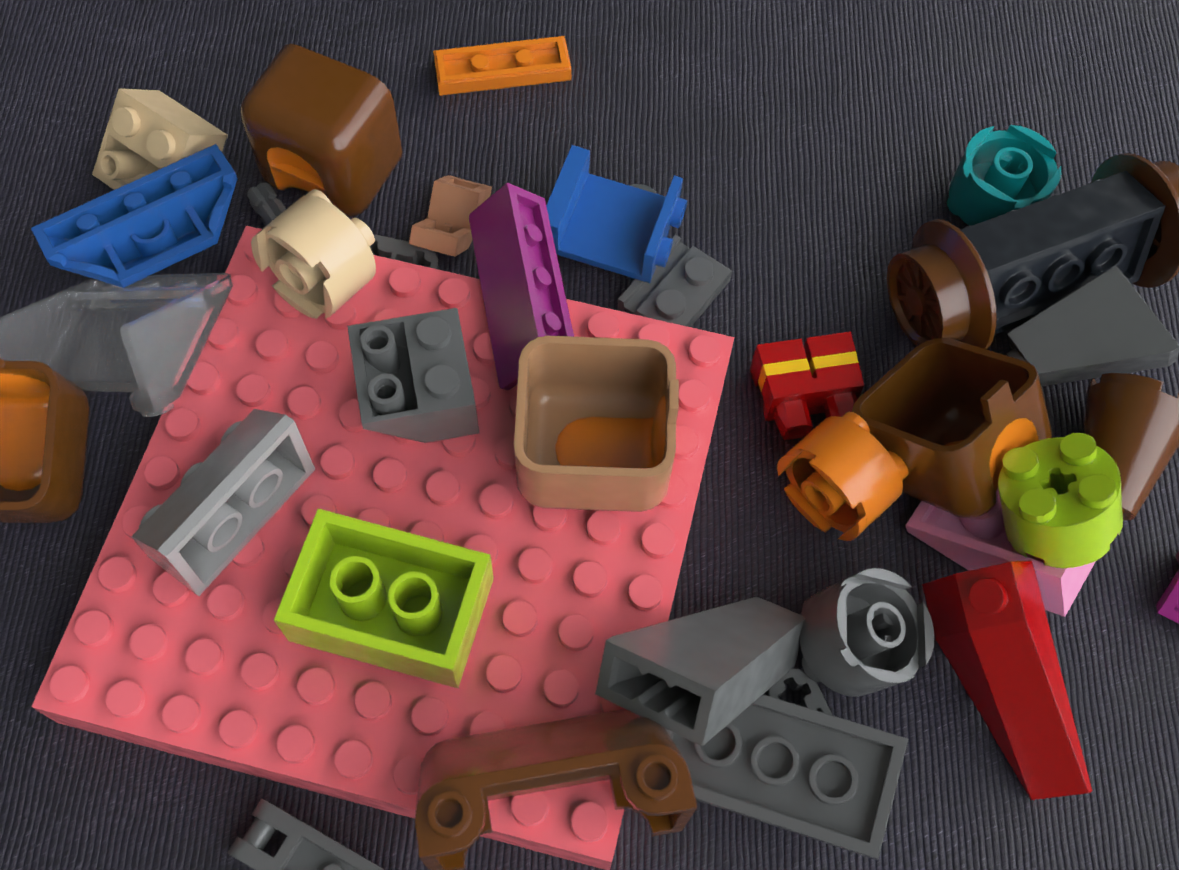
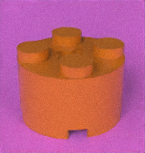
M846 412L842 417L832 416L824 419L781 457L777 463L778 476L786 471L790 484L784 490L797 510L810 523L825 533L831 527L844 532L838 538L844 541L856 539L901 496L903 491L902 480L909 474L908 467L903 459L896 453L887 451L870 434V428L866 421L854 412Z

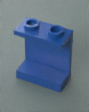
M572 145L546 205L556 254L650 283L656 266L665 268L673 244V239L667 237L671 226L680 228L688 200L680 198L683 178L674 175L667 195L662 196L589 174L590 150Z

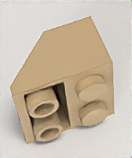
M118 89L92 175L115 190L214 144H217L222 152L228 135L159 90Z

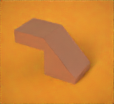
M450 175L434 180L428 217L412 225L409 244L454 257L469 249L472 242L469 215L490 197L492 187Z

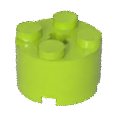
M1072 433L1065 437L1043 439L1024 447H1016L1004 455L1002 460L1003 467L998 480L999 495L1006 536L1018 553L1026 558V553L1043 559L1046 566L1074 568L1095 562L1110 550V543L1116 538L1117 534L1120 535L1123 527L1121 476L1113 458L1096 445L1093 437L1084 433Z

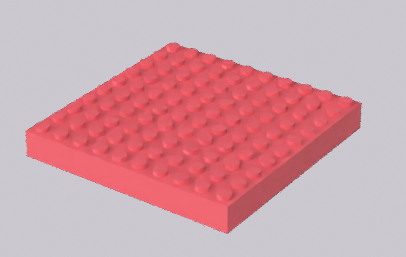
M246 226L31 707L63 725L415 819L421 763L426 753L435 744L453 738L624 709L596 695L605 642L612 636L669 620L735 337L566 299L574 337L648 339L660 342L668 347L674 355L676 379H679L676 453L667 495L660 504L651 510L631 512L541 508L531 505L518 490L514 454L518 384L510 390H504L499 387L480 279L373 255L376 263V273L373 279L333 315L325 319V313L315 319L296 310L272 287L279 279L269 266L261 272L251 248L252 238L262 229ZM457 308L475 398L479 434L423 443L363 429L347 326ZM254 409L286 414L295 421L315 470L204 592L198 596L150 559L131 536L139 529L140 522L146 513L153 507L163 504L179 488L185 473L193 465L204 462L220 445L224 433L230 426L238 421H243ZM318 508L491 555L494 579L459 688L300 645L286 639L275 623L274 618ZM610 779L488 801L492 833L480 835L481 837L610 870L624 809L615 810Z

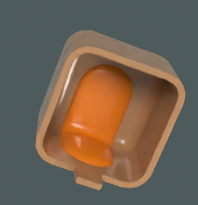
M543 336L530 341L523 348L518 370L514 454L518 490L531 505L553 509L641 512L651 510L662 502L667 495L676 453V421L679 410V379H676L674 355L668 347L660 342L648 339Z

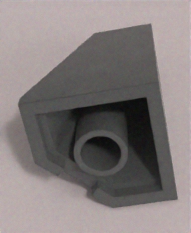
M1116 265L1007 333L1010 351L1005 355L1034 365L1038 371L1042 387L1099 378L1102 374L1131 373L1168 367L1177 361L1179 344Z

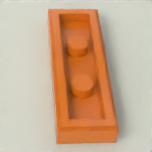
M565 36L433 50L439 95L572 80V69Z

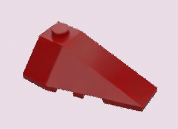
M1010 561L956 573L922 584L936 641L1030 799L1036 800L1091 793L1092 787L1033 562Z

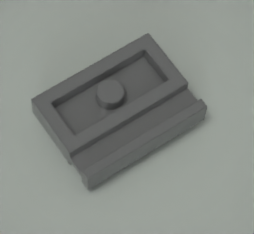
M675 234L672 238L673 244L665 268L656 266L650 283L635 279L618 298V310L621 312L626 310L630 314L691 327L730 282L731 269L695 246L689 248L681 243V238Z

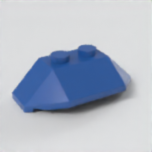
M214 144L32 227L31 230L50 266L125 288L217 244L238 178L217 144Z

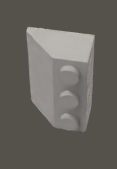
M254 409L243 421L234 423L224 433L220 445L204 462L193 465L185 473L179 488L163 504L153 507L146 513L140 522L139 529L131 536L132 539L150 559L196 595L200 596L315 470L295 421L286 414Z

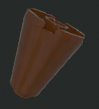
M1129 373L1102 374L1099 383L1094 378L1089 381L1086 391L1084 434L1093 437L1096 445L1106 451L1117 464L1121 476L1123 520H1133L1179 447V393L1176 398L1161 392L1164 382L1154 378Z

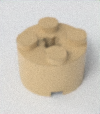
M316 189L299 198L267 224L251 241L252 253L261 272L269 266L279 279L272 287L292 307L311 318L317 319L323 313H325V319L333 315L372 280L376 273V263L370 248L375 242V238L370 228L358 218L350 220L331 203L324 193Z

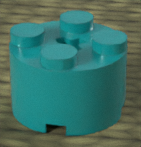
M1009 125L1007 130L992 131L993 126L979 131L970 140L951 180L947 201L949 210L954 215L959 216L966 224L972 226L1051 197L1059 184L1062 173L1061 166L1058 169L1054 160L1056 151L1046 138L1029 128Z

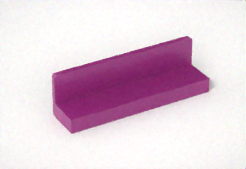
M506 183L470 213L469 223L498 383L501 389L510 390L518 384L520 355L523 348L530 341L543 336L574 337L545 198Z

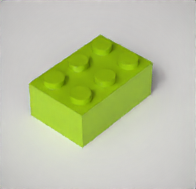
M318 508L274 621L290 642L459 688L494 579L491 555Z

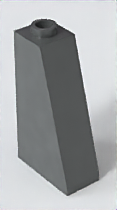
M753 597L612 636L605 642L596 695L641 717H646L660 724L663 728L700 746H704L784 677L790 669L795 667L800 648L799 636L805 617L762 598Z

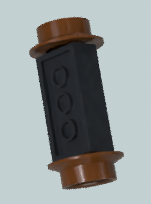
M1122 153L1112 156L1101 163L1095 171L1090 184L1051 196L1048 199L1023 208L1009 211L984 222L964 227L961 230L953 224L939 219L924 223L915 233L911 250L895 255L888 265V295L894 315L901 329L916 346L931 339L948 338L988 349L994 335L1022 325L1116 265L1131 284L1153 288L1168 283L1179 272V165L1170 161L1152 163L1142 156Z

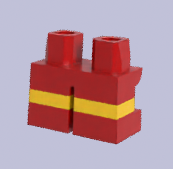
M851 331L808 337L804 345L802 338L758 344L750 366L754 385L760 387L764 400L765 421L775 420L784 440L802 438L810 433L813 427L810 418L812 414L825 413V417L828 418L832 416L842 417L846 412H852L853 405L858 400L864 387Z

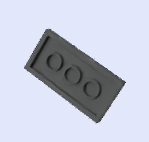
M761 695L704 746H700L666 729L688 766L696 800L878 861L908 738L767 695Z

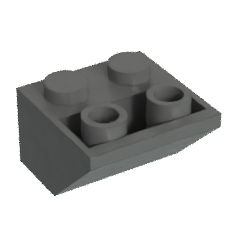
M457 308L347 326L363 429L423 443L479 434L475 398Z

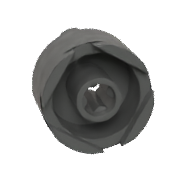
M879 568L866 569L808 597L802 607L801 615L805 617V621L799 636V642L803 654V670L811 680L822 682L834 692L851 697L868 695L915 677L914 675L920 667L927 665L934 648V628L924 602L917 605L913 597L906 590L912 586L904 578L891 571Z

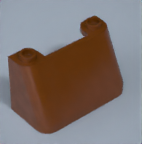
M626 709L448 739L435 744L426 753L421 763L415 814L419 858L429 870H466L465 858L470 846L480 835L492 833L489 800L610 779L615 810L630 809L639 813L648 823L651 836L679 832L684 829L697 809L690 771L685 759L665 728L646 717H641Z

